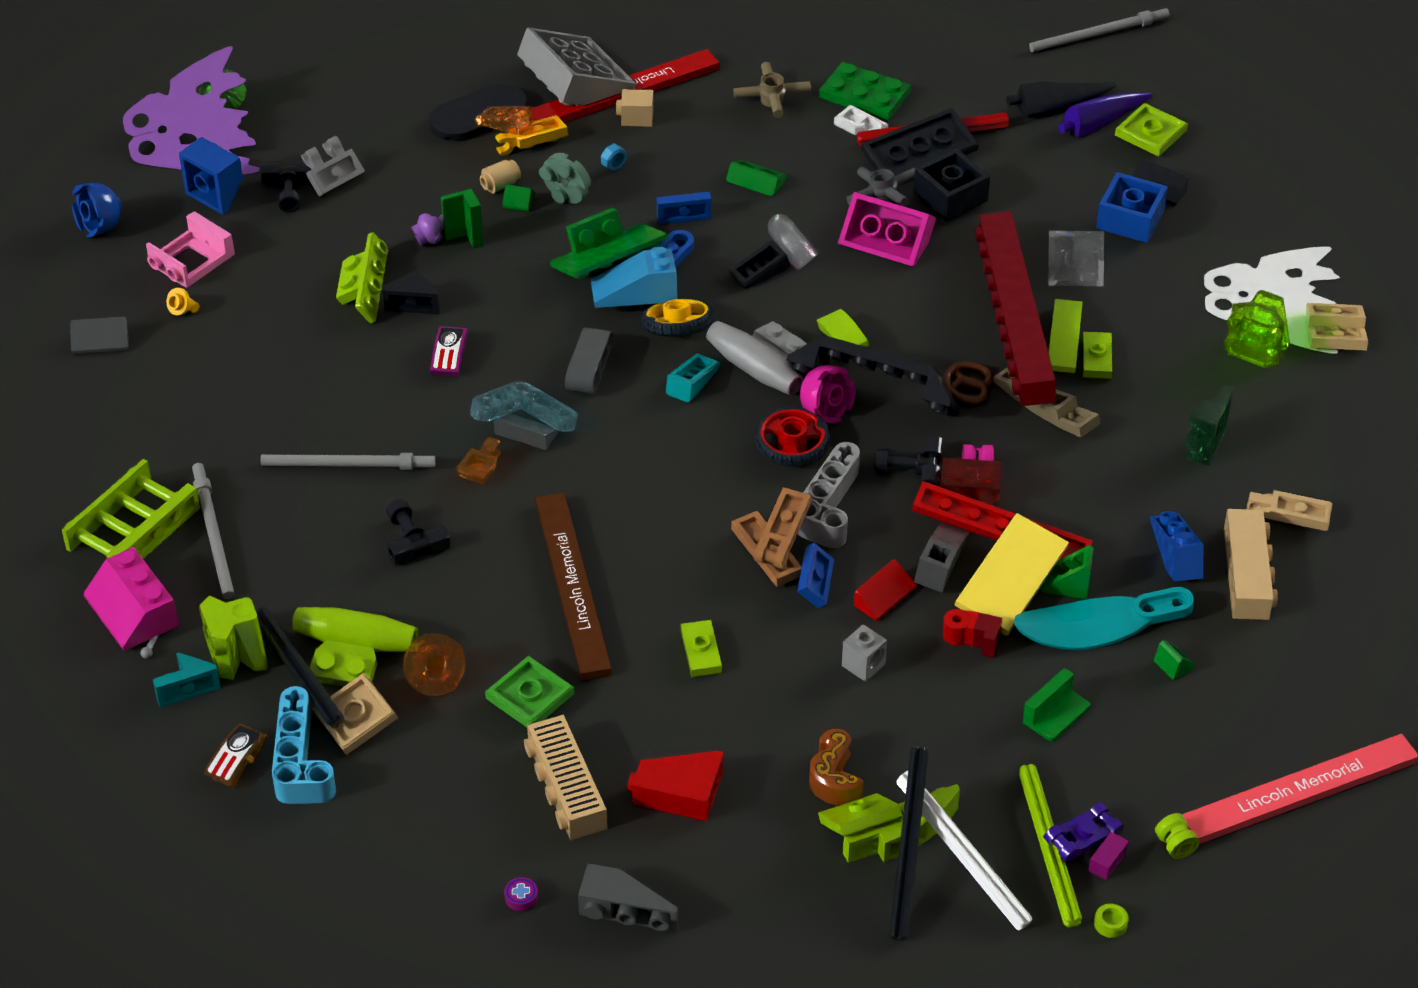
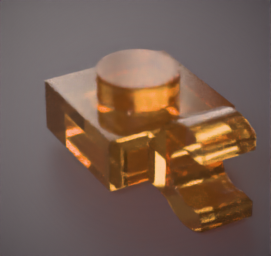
M488 437L480 450L471 448L457 466L458 475L483 485L498 466L497 459L501 454V450L496 449V447L500 444V440Z

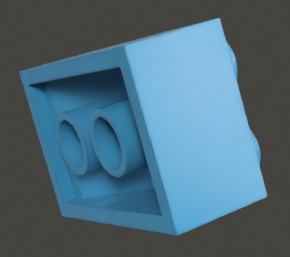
M654 247L651 250H644L592 278L591 288L594 307L657 304L678 299L677 272L672 249Z

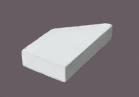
M849 105L834 117V125L854 135H857L860 131L888 128L887 123L852 105Z

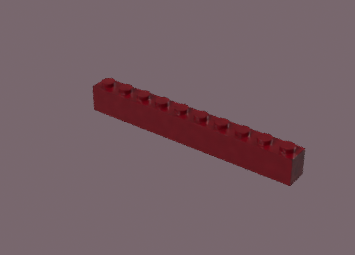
M1012 212L979 215V226H975L976 242H979L980 258H983L984 275L988 274L987 288L988 291H991L992 308H995L996 325H999L1000 341L1005 342L1003 343L1005 360L1010 359L1007 361L1009 377H1014L1012 378L1013 395L1019 396L1021 406L1056 403L1055 376Z

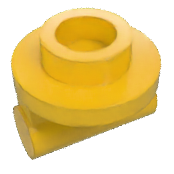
M174 288L167 295V308L173 315L181 316L187 311L196 313L200 308L199 303L191 299L183 288Z

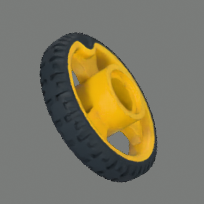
M680 298L665 303H657L647 308L642 314V325L646 331L666 337L685 336L700 332L710 326L714 320L713 308L708 303L697 299Z

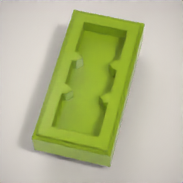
M1083 331V377L1112 378V333Z
M711 620L681 624V634L691 677L722 673L721 659Z

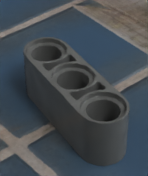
M589 327L583 328L566 372V390L595 394L611 352L613 343L612 331Z

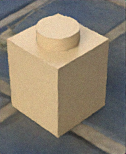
M622 89V98L616 101V115H621V126L652 127L654 112L653 90Z

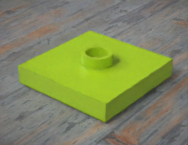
M1144 103L1116 128L1115 136L1156 156H1160L1187 131L1188 123Z
M878 793L818 812L820 823L842 836H847L903 816L899 804Z

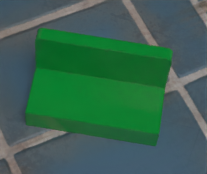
M467 189L442 196L441 208L445 239L452 240L467 236L473 249L484 246L481 205L473 190Z
M1066 668L1062 669L1025 702L1022 723L1049 742H1054L1090 709L1091 703L1072 690L1074 673Z

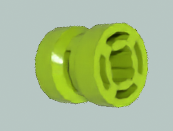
M1180 813L1166 816L1155 827L1156 835L1162 842L1167 844L1166 849L1173 859L1185 858L1192 854L1199 846V838L1194 831L1188 830V823Z

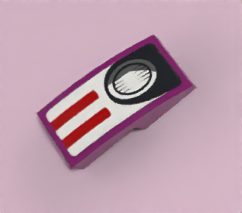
M439 326L430 366L431 375L459 377L461 360L465 353L467 328Z

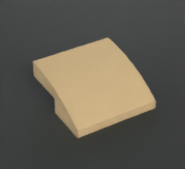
M1306 304L1310 348L1367 351L1366 316L1362 305Z

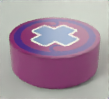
M525 877L515 878L505 886V902L509 908L515 911L529 910L538 901V889L531 879Z

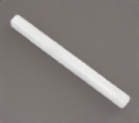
M908 771L900 775L896 781L905 794ZM925 788L922 815L1012 925L1019 931L1027 927L1032 921V916Z

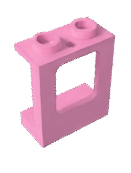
M195 211L186 216L188 230L166 246L159 249L150 242L146 244L149 265L186 288L235 255L232 234ZM186 249H193L208 260L188 274L186 265L174 257Z

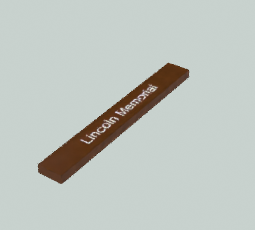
M565 493L535 497L581 681L611 676L612 671Z

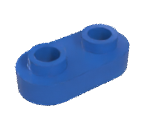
M685 230L672 231L667 235L668 239L662 241L657 246L672 249L676 268L694 249V237Z

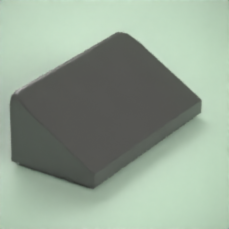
M124 316L71 320L72 354L129 350V327L127 318Z
M508 412L496 417L494 420V433L496 435L543 450L548 449L559 432L558 428Z

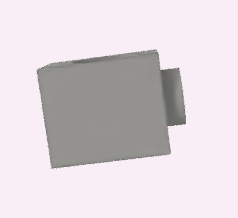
M864 624L861 625L843 641L842 667L866 682L885 665L887 640Z

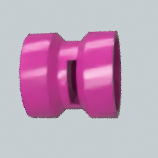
M963 445V473H973L976 470L982 473L993 474V445H983L981 448H975L973 445Z

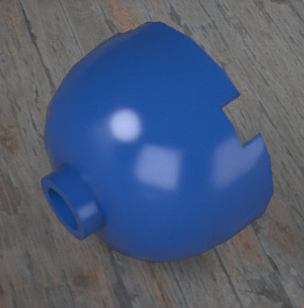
M99 182L81 184L74 188L72 195L77 196L76 202L72 203V212L80 231L86 228L89 232L86 236L89 238L106 234L114 229L118 224L122 211V202L114 191L107 185Z

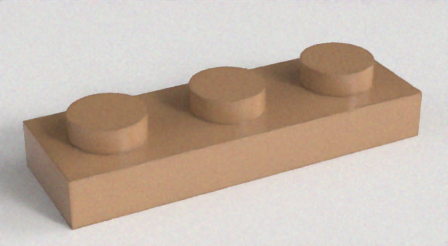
M758 511L731 521V530L753 558L756 546L767 524ZM771 544L769 550L777 552L779 546ZM789 552L784 569L774 567L773 563L768 561L764 563L757 562L776 587L799 578L802 566L791 552Z

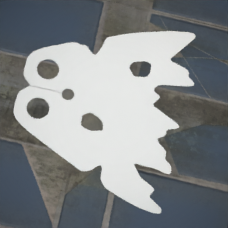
M1310 247L1289 250L1261 257L1257 268H1252L1248 264L1234 263L1210 270L1204 276V285L1212 292L1205 297L1206 310L1219 318L1267 336H1275L1284 332L1286 340L1291 344L1319 352L1337 354L1338 350L1310 348L1306 320L1307 303L1336 304L1334 301L1313 294L1312 291L1315 287L1309 285L1311 281L1340 278L1333 273L1332 269L1316 265L1332 249L1331 247ZM1299 268L1302 270V276L1291 278L1285 272L1289 269ZM1226 276L1231 280V284L1227 287H1219L1214 283V278ZM1240 291H1246L1248 293V296L1241 297L1238 293ZM1227 299L1232 303V308L1220 310L1215 306V301ZM1262 303L1273 305L1276 307L1277 312L1267 313L1260 311L1259 305Z

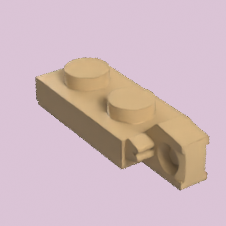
M1274 490L1273 494L1250 492L1246 509L1263 510L1264 518L1327 531L1332 503Z

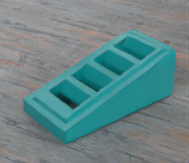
M696 353L667 375V395L687 403L690 402L718 371L721 363Z

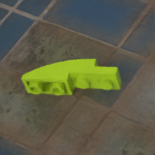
M958 784L946 788L941 787L930 793L950 818L958 809L960 794ZM905 801L899 803V805L901 806L902 815L904 812ZM923 815L921 817L918 846L937 833ZM903 816L844 836L843 855L847 862L851 863L877 853L883 863L897 858L899 855Z

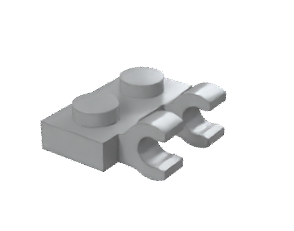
M337 136L328 139L327 142L322 144L325 152L333 159L324 163L316 147L307 150L301 155L303 162L312 169L306 175L319 197L365 172L352 148L345 152Z

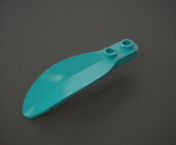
M1173 587L1145 593L1137 598L1112 596L1087 599L1020 613L1015 616L1014 624L1019 632L1039 644L1064 650H1089L1123 641L1141 632L1149 625L1190 615L1194 608V597L1186 588Z

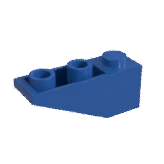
M1172 511L1162 512L1159 516H1150V522L1165 569L1172 580L1203 579L1204 545L1182 516Z

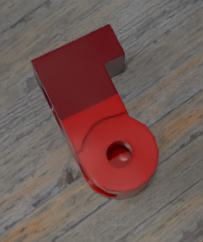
M961 609L950 610L944 615L943 638L948 644L981 648L982 656L994 658L1002 634V617Z

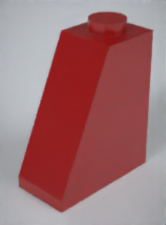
M711 751L640 760L637 771L631 772L627 785V790L632 792V805L707 821L724 773V752Z

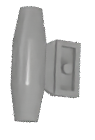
M716 321L710 326L706 335L707 340L729 362L762 384L790 396L795 395L801 389L804 380L803 376L798 371L793 370L794 365L786 360L788 354L807 344L801 338L795 336L774 321L754 330L752 336L720 321Z

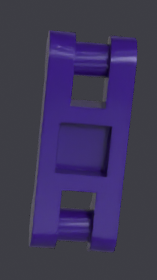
M1099 802L1089 811L1060 826H1052L1044 834L1043 838L1049 845H1055L1059 850V856L1065 862H1068L1101 845L1110 832L1118 835L1123 830L1124 825L1118 818L1113 819L1108 813L1109 809L1103 802ZM1099 822L1103 828L1100 829L1096 823Z

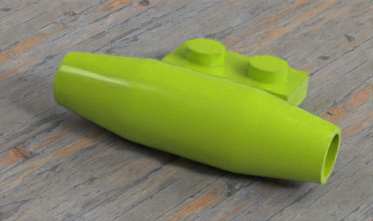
M298 607L293 616L292 629L294 632L323 642L319 648H316L310 665V669L320 683L344 687L362 673H365L372 682L377 667L375 652H413L418 641L417 627L383 615L336 607Z

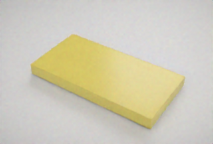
M1016 513L957 598L955 606L961 610L1002 617V633L1008 636L1015 626V616L1025 611L1067 549L1069 542Z

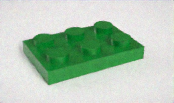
M842 62L819 89V98L845 107L852 105L869 115L889 121L910 94L911 84Z

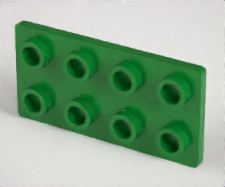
M610 208L566 226L572 252L551 260L550 265L552 268L574 278H584L590 274V271L597 268L610 267L614 261L621 258H631L642 249L657 247L660 245L659 242L668 238L665 232L643 223L622 230L618 210Z

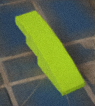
M1055 299L1049 345V357L1053 371L1075 373L1082 301Z

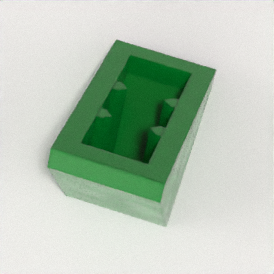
M1088 545L1060 559L1040 587V590L1047 594L1087 599L1094 548Z

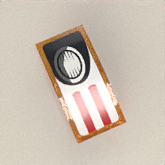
M239 723L218 747L203 774L210 779L234 788L247 763L253 764L268 736Z

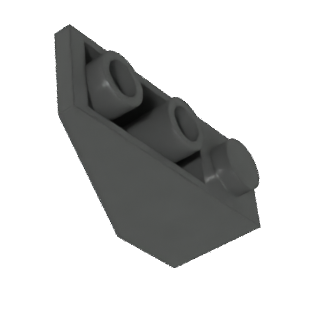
M941 522L929 538L919 559L914 582L942 593L971 532Z
M587 864L578 893L579 915L595 920L616 921L623 925L649 927L656 931L677 932L678 907L621 869Z

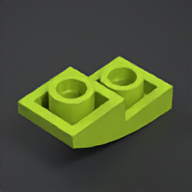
M842 309L817 319L819 329L827 336L865 347L869 346V342L863 332Z

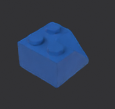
M200 137L179 152L185 194L225 215L243 180L241 161L236 154L230 153L219 147L216 143Z
M1116 172L1099 203L1096 229L1148 243L1165 210L1168 186Z

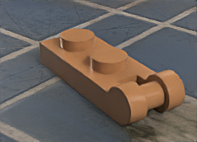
M783 487L756 546L754 561L760 563L768 561L773 563L774 567L784 569L789 552L812 503L811 495ZM771 544L779 546L777 552L769 550Z

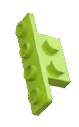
M374 232L368 234L364 252L355 256H349L342 262L336 299L342 305L356 299V309L370 324L376 322L388 254L386 243L379 239Z

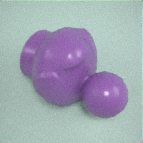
M423 213L419 216L417 224L411 227L421 246L426 243L437 244L441 241V231H443L442 214L437 218Z

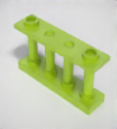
M142 459L78 516L66 524L62 529L66 550L72 552L83 542L106 555L107 558H110L134 547L142 559H144L200 509L197 488L187 483L177 492L169 490L151 480L148 461ZM145 489L167 502L159 509L154 510L133 497ZM124 506L146 520L138 527L133 528L113 515ZM104 524L126 538L118 545L113 546L92 533Z

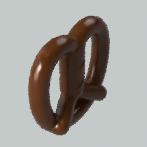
M968 361L952 364L943 375L955 400L970 405H978L986 401L989 394L988 388L992 385L994 377L988 367ZM960 370L979 372L985 376V380L982 381L965 376ZM954 375L956 379L951 383V378ZM959 386L980 391V394L978 396H968L956 389Z

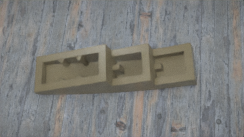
M1007 367L995 375L993 381L1020 403L1019 396L1013 395L1012 378L1014 377H1009ZM1057 389L1056 403L1025 406L1039 417L1078 437H1083L1100 425L1099 414L1079 407L1076 396Z

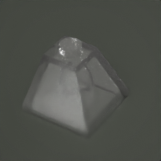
M1049 231L1048 286H1103L1104 231Z

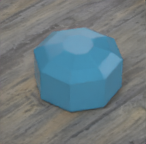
M615 143L606 147L601 155V164L611 171L621 168L627 160L626 150Z

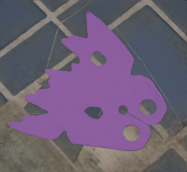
M233 47L223 48L192 64L170 80L168 95L159 92L149 94L124 114L123 125L125 132L133 136L129 143L131 158L135 162L181 170L179 152L190 145L180 143L179 137L183 133L193 134L197 139L203 137L212 143H216L228 152H230V149L256 144L253 138L248 137L246 131L237 128L241 124V118L246 116L248 111L225 108L226 99L220 98L221 93L246 82V79L240 77L236 72H222ZM204 82H210L212 89L209 93L200 95L196 92V88ZM141 113L146 114L149 118L148 124L142 128L135 127L132 123L134 116ZM160 126H166L167 131L165 133H159L158 128ZM144 141H151L155 145V150L150 155H142L139 152V145ZM238 156L241 161L242 174H252L260 171L259 167L248 164L249 158Z

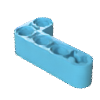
M298 686L285 689L280 696L272 765L275 795L280 802L287 804L326 803L332 800L336 794L333 767L326 761H307L312 716L308 692Z

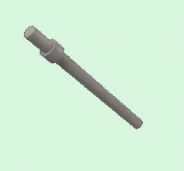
M1168 8L1153 12L1146 10L1139 12L1137 16L1031 42L1029 48L1033 53L1138 25L1145 27L1152 25L1154 21L1169 18L1170 13Z
M403 452L400 455L261 454L260 459L261 466L400 467V470H413V467H436V456H415L413 453Z
M196 463L192 466L195 479L193 486L197 488L222 596L224 599H232L235 593L211 498L213 492L211 482L206 478L204 465Z

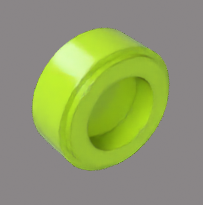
M1104 904L1096 911L1094 926L1101 935L1108 938H1117L1126 932L1129 916L1127 911L1117 904Z

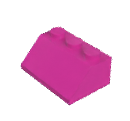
M854 192L838 244L914 267L929 244L936 217Z
M134 547L107 558L84 592L85 599L123 651L180 626L174 599Z

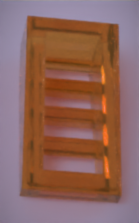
M530 106L488 107L475 118V123L519 135L533 123L532 108Z

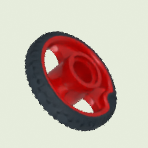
M796 407L781 408L780 410L777 409L768 413V415H765L760 420L755 431V443L759 452L767 460L779 465L800 467L801 465L805 466L806 464L814 463V461H817L826 453L830 444V430L827 423L818 414ZM770 433L778 436V450L766 441L765 434ZM808 439H819V442L813 448L806 451Z

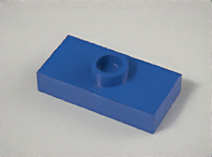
M710 192L656 197L658 225L711 219Z
M812 543L805 547L797 592L815 607L820 608L827 604L834 559L817 544Z

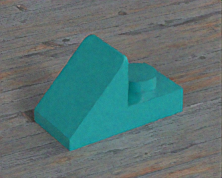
M176 653L180 671L153 679L156 698L160 708L221 689L215 664L182 653Z

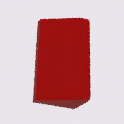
M893 559L855 591L854 606L875 621H878L917 589V585L903 567Z

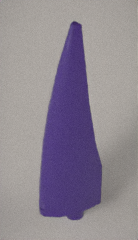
M1151 93L1114 94L1073 105L1066 111L1063 123L1058 125V129L1062 134L1070 131L1078 138L1098 131L1114 119L1150 99Z

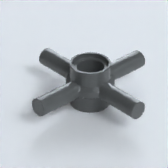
M865 167L858 169V176L868 182L869 186L857 193L890 203L894 201L900 206H908L909 199L897 191V186L914 180L915 168L894 176L891 170L880 169L874 172L869 171ZM853 194L846 197L849 206Z

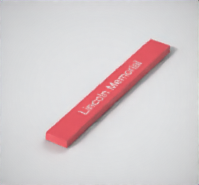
M1401 733L1182 815L1188 823V830L1194 831L1200 840L1199 844L1417 764L1418 754Z

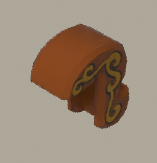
M840 728L826 730L819 738V752L810 761L809 787L814 795L836 806L863 798L864 781L861 778L842 771L851 756L848 747L852 739L848 732Z

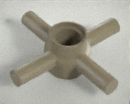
M764 62L761 64L763 76L759 86L733 88L734 98L760 96L761 103L772 108L775 118H780L783 116L781 105L783 103V96L787 93L811 91L810 81L784 83L783 76L773 72L769 62Z

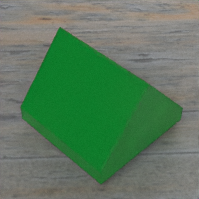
M505 184L503 208L529 212L536 192L532 188Z
M1162 640L1159 643L1154 662L1172 680L1185 675L1195 668L1194 664L1178 647L1166 640Z

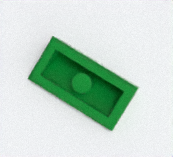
M737 160L730 163L726 180L729 183L774 196L786 181L787 175L744 160Z

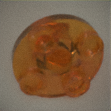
M429 633L417 638L409 646L404 656L403 670L406 680L416 691L428 696H440L456 690L465 671V656L461 645L451 637L440 633Z

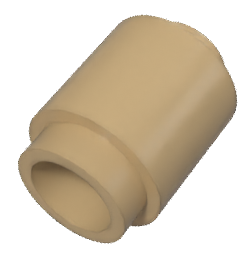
M503 160L488 166L481 171L480 183L490 193L505 189V184L514 185L517 180L521 179L519 166L514 160Z

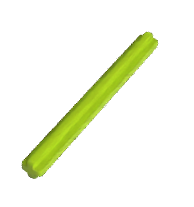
M1034 764L1022 765L1019 772L1020 780L1063 924L1068 928L1077 927L1081 924L1082 915L1066 863L1059 856V850L1056 846L1049 845L1043 838L1044 834L1054 826L1037 768Z

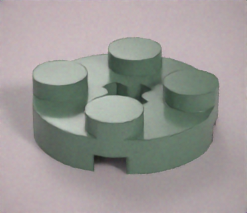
M554 153L539 169L540 177L544 180L546 186L551 191L552 198L556 202L572 204L581 202L590 192L588 188L591 186V180L588 172L577 160L572 162L567 159L569 155Z

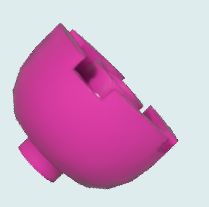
M824 365L811 370L804 378L800 389L802 407L814 414H818L826 423L834 424L842 421L840 417L846 409H852L856 396L855 382L850 381L849 371L833 365Z

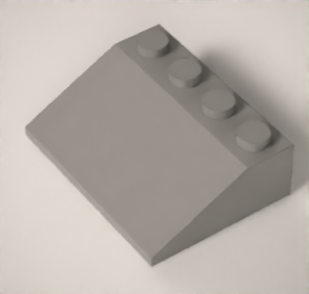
M527 27L517 55L525 62L524 65L530 68L536 74V77L546 84L547 89L559 98L558 100L562 104L567 106H573V104L586 105L620 94L622 89H635L637 84L590 37Z

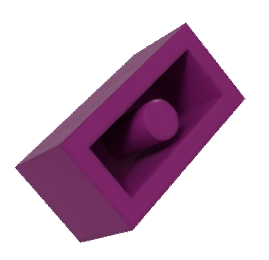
M1110 832L1090 858L1088 871L1107 880L1127 854L1129 841Z

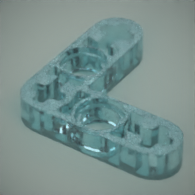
M523 381L511 382L474 397L470 409V415L480 421H492L522 409L552 428L562 432L573 431L578 417L577 412Z

